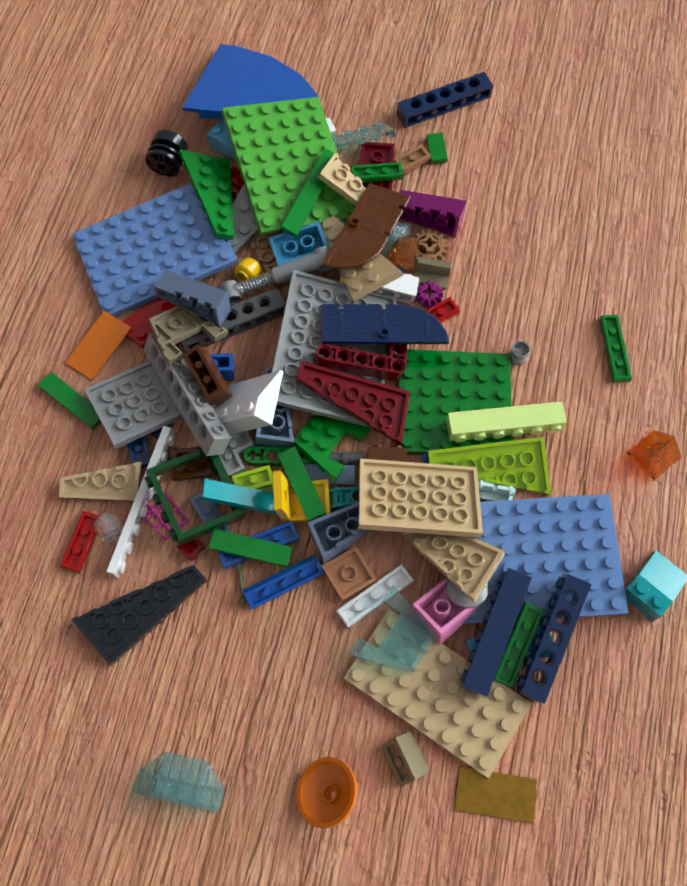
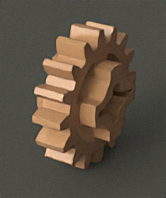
M428 229V232L425 233L424 230H421V235L416 233L415 238L411 239V256H415V261L417 257L442 261L443 257H446L448 245H446L447 239H443V234L438 236L437 231L431 233V230Z

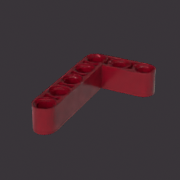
M321 344L317 347L312 362L314 365L340 372L396 381L406 370L407 344H386V355Z

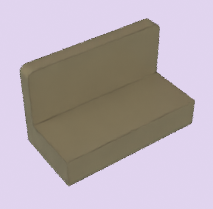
M417 257L413 276L419 278L418 285L422 281L427 282L430 280L434 283L437 282L443 290H446L452 263Z
M411 731L381 745L400 787L430 772Z

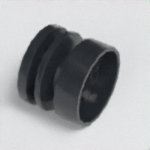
M158 130L154 133L145 157L147 166L157 174L168 177L176 176L179 174L183 162L178 155L179 149L187 151V142L175 132Z

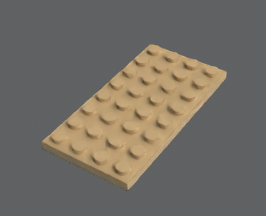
M391 609L387 611L343 678L487 779L491 776L532 705L531 702L497 681H493L486 698L461 688L463 682H460V677L464 669L468 670L471 662H468L442 643L439 644L433 637Z

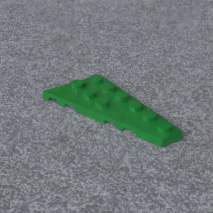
M179 149L178 155L184 162L185 171H188L189 180L198 200L202 203L203 212H206L214 237L233 240L234 225L230 159Z

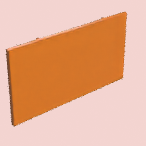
M103 311L65 363L93 381L122 340H124L131 327Z

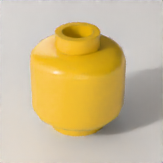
M245 257L236 265L234 269L235 277L241 283L242 281L246 282L245 280L249 281L248 279L251 280V278L254 279V276L257 278V275L259 276L261 273L259 263L253 258Z

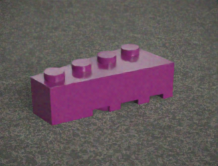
M399 190V193L411 197L406 208L399 207L404 210L400 219L456 238L463 222L466 200Z

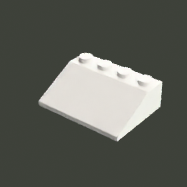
M282 370L231 384L228 388L233 396L218 407L213 404L214 411L229 435L272 425L283 376Z

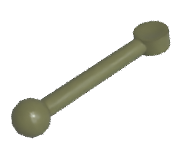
M240 563L236 565V570L239 573L241 594L239 602L244 605L247 603L242 591L244 590L242 573L244 566Z

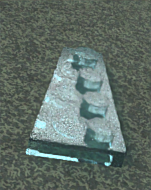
M379 121L369 127L361 126L355 131L347 130L342 132L341 135H332L336 149L349 147L352 142L359 145L365 143L366 139L378 141L382 140L381 136L389 135L390 138L396 136L394 129Z

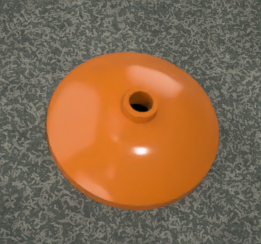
M323 757L315 760L304 770L299 779L296 792L297 806L302 817L312 826L327 829L341 824L350 815L356 802L357 783L354 773L345 762L337 758Z

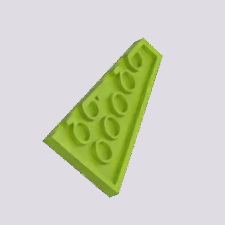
M544 437L427 451L429 464L477 467L478 480L551 495Z

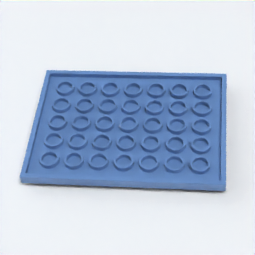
M191 183L72 233L101 309L114 317L159 298L154 286L166 270L199 281L239 263L229 240L214 237L206 212H203L202 203L198 200Z
M610 494L480 502L483 534L481 538H474L503 550L505 555L487 583V599L463 625L485 623L482 620L486 610L490 611L493 603H490L494 591L498 592L500 584L497 583L501 572L505 573L508 568L532 577L523 602L525 601L545 610L543 616L548 614L550 609L547 607L551 596H555L557 579L559 576L562 577L563 574H570L591 584L579 617L627 615L629 613ZM566 592L563 596L567 604L572 600V595L569 592ZM557 612L555 618L563 619V612Z

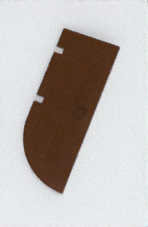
M369 183L324 259L322 266L338 269L353 268L373 260L379 255L389 239L384 234L391 235L404 211L399 207L406 208L411 197Z

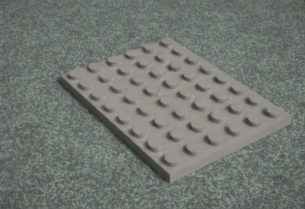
M293 269L272 372L283 371L276 405L369 427L300 384L296 379L301 361L313 364V355L317 347L322 344V304H338V309H343V304H380V309H385L386 304H397V298L373 291L354 301L345 283ZM327 344L386 355V344ZM346 373V374H350V375H353V376H357V377H361V378H364V379H368V380H371V381H375V382H378V383L385 384V379H379V378H373V377H368V376H362V375H357V374Z

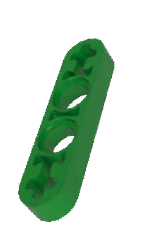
M249 447L244 452V458L250 466H283L278 456L276 460L270 461L267 459V455L271 452L278 455L292 447ZM252 453H255L256 455L254 460H251V458L249 457L252 455ZM261 453H263L264 460H261ZM302 454L303 464H316L313 460L309 461L308 458L304 454Z

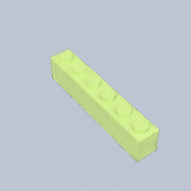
M562 401L448 413L446 419L449 441L457 443L465 442L469 439L481 441L489 437L500 439L509 435L519 437L528 433L532 435L548 431L557 433L563 430L567 423Z

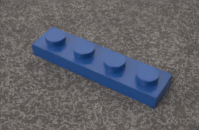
M293 521L250 536L286 546L300 541ZM218 552L224 569L250 560Z
M314 554L242 591L251 610L324 574L317 555Z

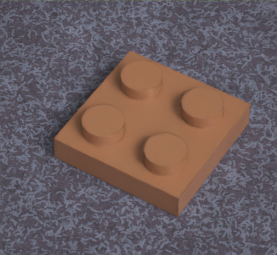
M357 546L322 565L324 573L342 602L377 582L376 577Z

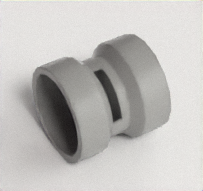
M517 341L513 344L510 351V361L514 365H522L526 362L531 350L527 342Z

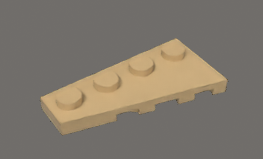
M142 462L61 477L59 497L134 501L140 487Z

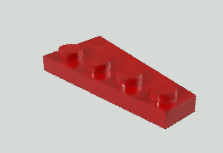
M158 298L124 319L122 322L131 327L126 337L143 349L149 333H153L149 325V319L176 305Z

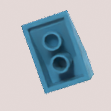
M319 221L303 226L296 238L286 232L269 237L278 266L312 254L319 247H328Z

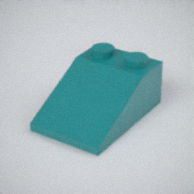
M656 550L626 586V599L651 621H655L672 604L687 581V574Z

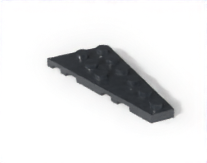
M191 565L171 574L163 580L155 581L143 589H137L110 601L107 605L98 609H92L89 613L80 617H74L71 620L108 664L112 666L204 585L207 579L194 565Z

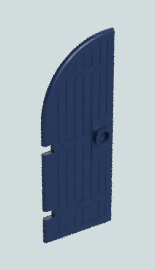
M322 304V344H449V338L443 325L427 311L414 306L386 304L385 309H380V304H343V309H338V304Z

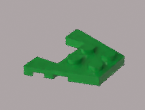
M312 416L295 438L294 446L309 460L312 459L322 472L325 471L330 475V479L336 482L344 470V465L330 459L329 456L344 435L363 442L370 433L371 428L341 420Z

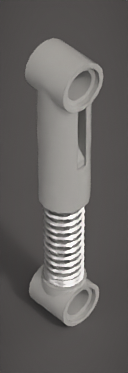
M326 246L319 247L312 254L273 267L269 273L260 274V277L257 275V278L254 276V279L245 280L246 282L225 281L220 285V289L228 292L230 305L239 303L244 294H249L274 283L280 285L291 281L293 269L308 274L316 271H328L332 268L322 266V263L330 249Z

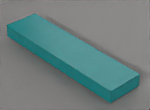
M209 479L203 480L201 500L278 515L274 510V493Z

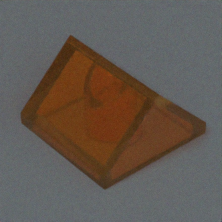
M653 430L627 452L653 481L682 458L675 437Z

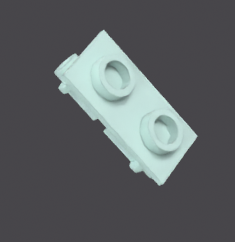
M478 480L480 499L492 501L513 499L515 494L514 487Z

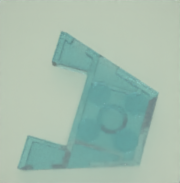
M393 585L384 598L383 603L399 612L400 616L379 649H376L359 637L349 655L413 673L436 635Z

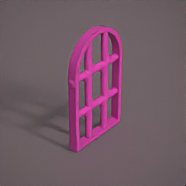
M164 492L166 499L170 500L172 504L177 508L173 512V514L175 515L177 512H180L186 519V521L182 524L177 520L178 525L181 529L188 522H190V520L175 504L171 497ZM147 502L146 505L150 511L146 513L144 518L149 521L166 541L170 538V535L164 537L157 529L162 525L168 531L171 530L155 511L160 505L153 507ZM151 513H154L160 521L156 526L147 517Z

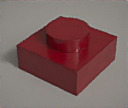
M199 539L180 546L177 545V549L191 562L205 548V545Z

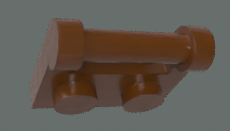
M172 447L171 460L201 449V447L182 449ZM206 457L172 470L173 481L212 477V469Z

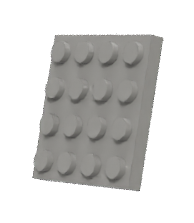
M150 361L84 389L115 449L183 418Z

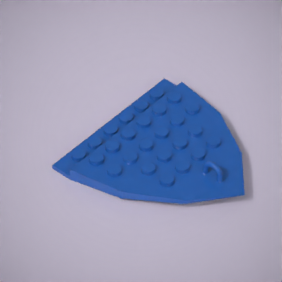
M220 44L182 109L183 111L199 112L200 119H223L221 111L224 107L319 96L301 74L272 56L235 45Z

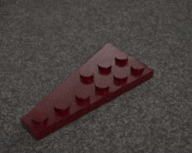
M301 361L296 379L297 382L398 445L402 443L410 391Z

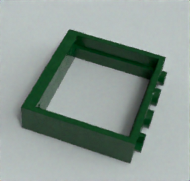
M202 448L147 469L146 477L144 478L148 489L152 488L154 492L152 498L155 505H160L162 510L160 515L164 524L168 523L171 529L168 531L170 538L176 541L178 546L209 534L214 529H220L242 520L246 515L245 508L230 506L231 513L182 533L157 476L206 457L217 481L232 484L219 455L206 456Z

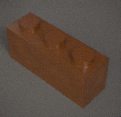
M197 344L182 355L207 401L218 407L233 396L207 350Z

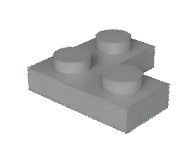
M248 431L230 435L231 439L224 453L219 455L229 478H232V475L246 471L238 454L244 452L249 447H255Z

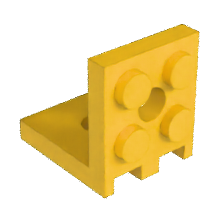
M281 470L273 471L275 512L284 523L293 521V523L308 522L291 483L289 484ZM329 480L312 481L326 513L330 514Z

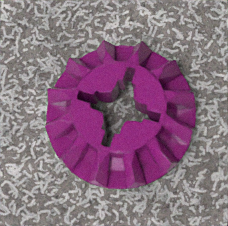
M430 280L427 282L422 281L417 288L415 299L424 307H432L442 301V287L437 282L434 283ZM428 289H430L431 293H433L431 294L430 299H428L427 295Z

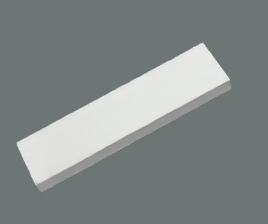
M401 564L336 610V613L346 627L350 628L406 588L414 580Z

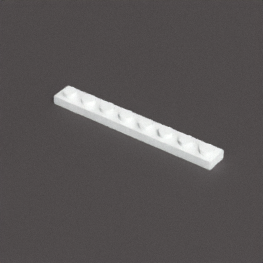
M163 426L147 469L167 461L168 448L173 445L175 439L170 427ZM146 472L106 571L115 578H119L120 573L122 574L125 570V559L127 554L130 555L132 552V541L134 536H137L140 531L141 525L139 523L141 518L145 517L148 507L146 504L154 495L152 488L148 489L144 479Z

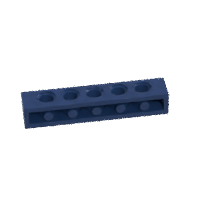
M485 72L475 74L398 102L396 115L404 128L488 99L492 95L494 85Z
M563 574L562 577L559 576L555 585L557 591L555 596H551L547 606L550 609L547 616H543L540 622V627H542L540 634L535 636L532 647H534L533 652L527 656L524 663L526 667L525 672L517 680L516 686L519 693L545 704L591 587L590 583L570 574ZM566 592L572 595V600L568 604L563 599ZM559 611L564 614V620L561 623H558L555 618ZM554 631L557 638L551 643L548 640V634ZM543 651H547L549 654V659L546 662L540 660V654ZM535 671H540L541 679L538 682L532 680V674Z

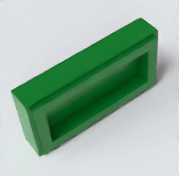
M443 133L426 134L431 164L447 163L448 157Z

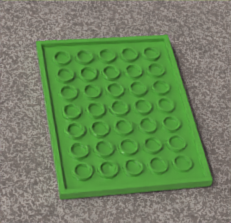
M319 97L222 108L221 113L260 235L284 232L281 230V227L323 150L326 148L333 153H337ZM325 184L303 226L318 221L321 224L332 216H335L341 222H346L356 206Z

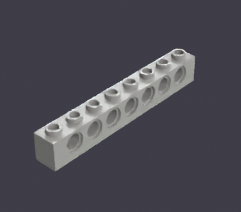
M149 333L143 351L206 456L223 454L231 436L209 401H207L183 359L169 366L154 334Z

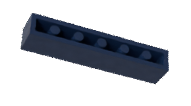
M508 568L505 573L501 572L497 581L500 584L498 592L494 591L490 599V603H493L490 611L486 610L482 622H485L483 631L479 629L475 641L478 642L476 650L472 649L467 659L471 663L468 670L464 669L460 677V682H463L461 688L483 698L488 697L532 577Z

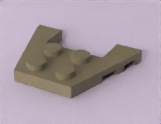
M177 305L149 319L151 330L169 366L183 359V353L175 344L201 331L213 342L228 335V330L224 327L220 329L214 326V322L199 318V314L181 305Z

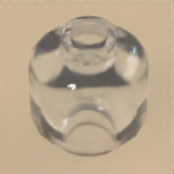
M112 513L101 514L94 524V529L99 539L107 543L117 542L124 528L119 517Z

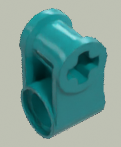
M359 486L330 489V495H332L331 510L337 511L359 502L353 499L354 496L359 495Z

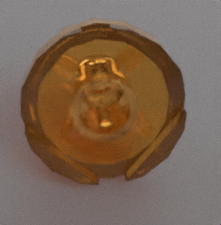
M404 236L396 239L392 244L391 250L388 251L389 261H392L393 265L401 271L417 270L418 259H415V253H418L415 237Z

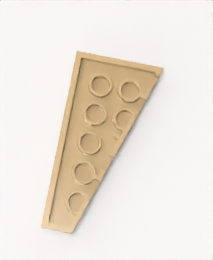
M335 216L326 219L320 224L330 249L344 227V224ZM380 253L373 260L361 266L339 269L354 301L403 276L402 271Z
M399 532L474 604L505 555L503 550L474 537Z

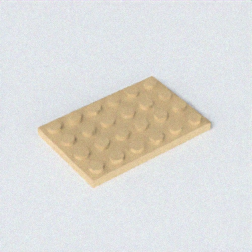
M360 458L358 529L481 538L483 529L477 467Z

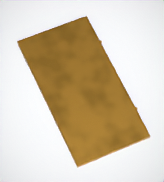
M459 766L455 810L511 819L516 822L534 823L537 779L492 772L489 779H487L473 768Z

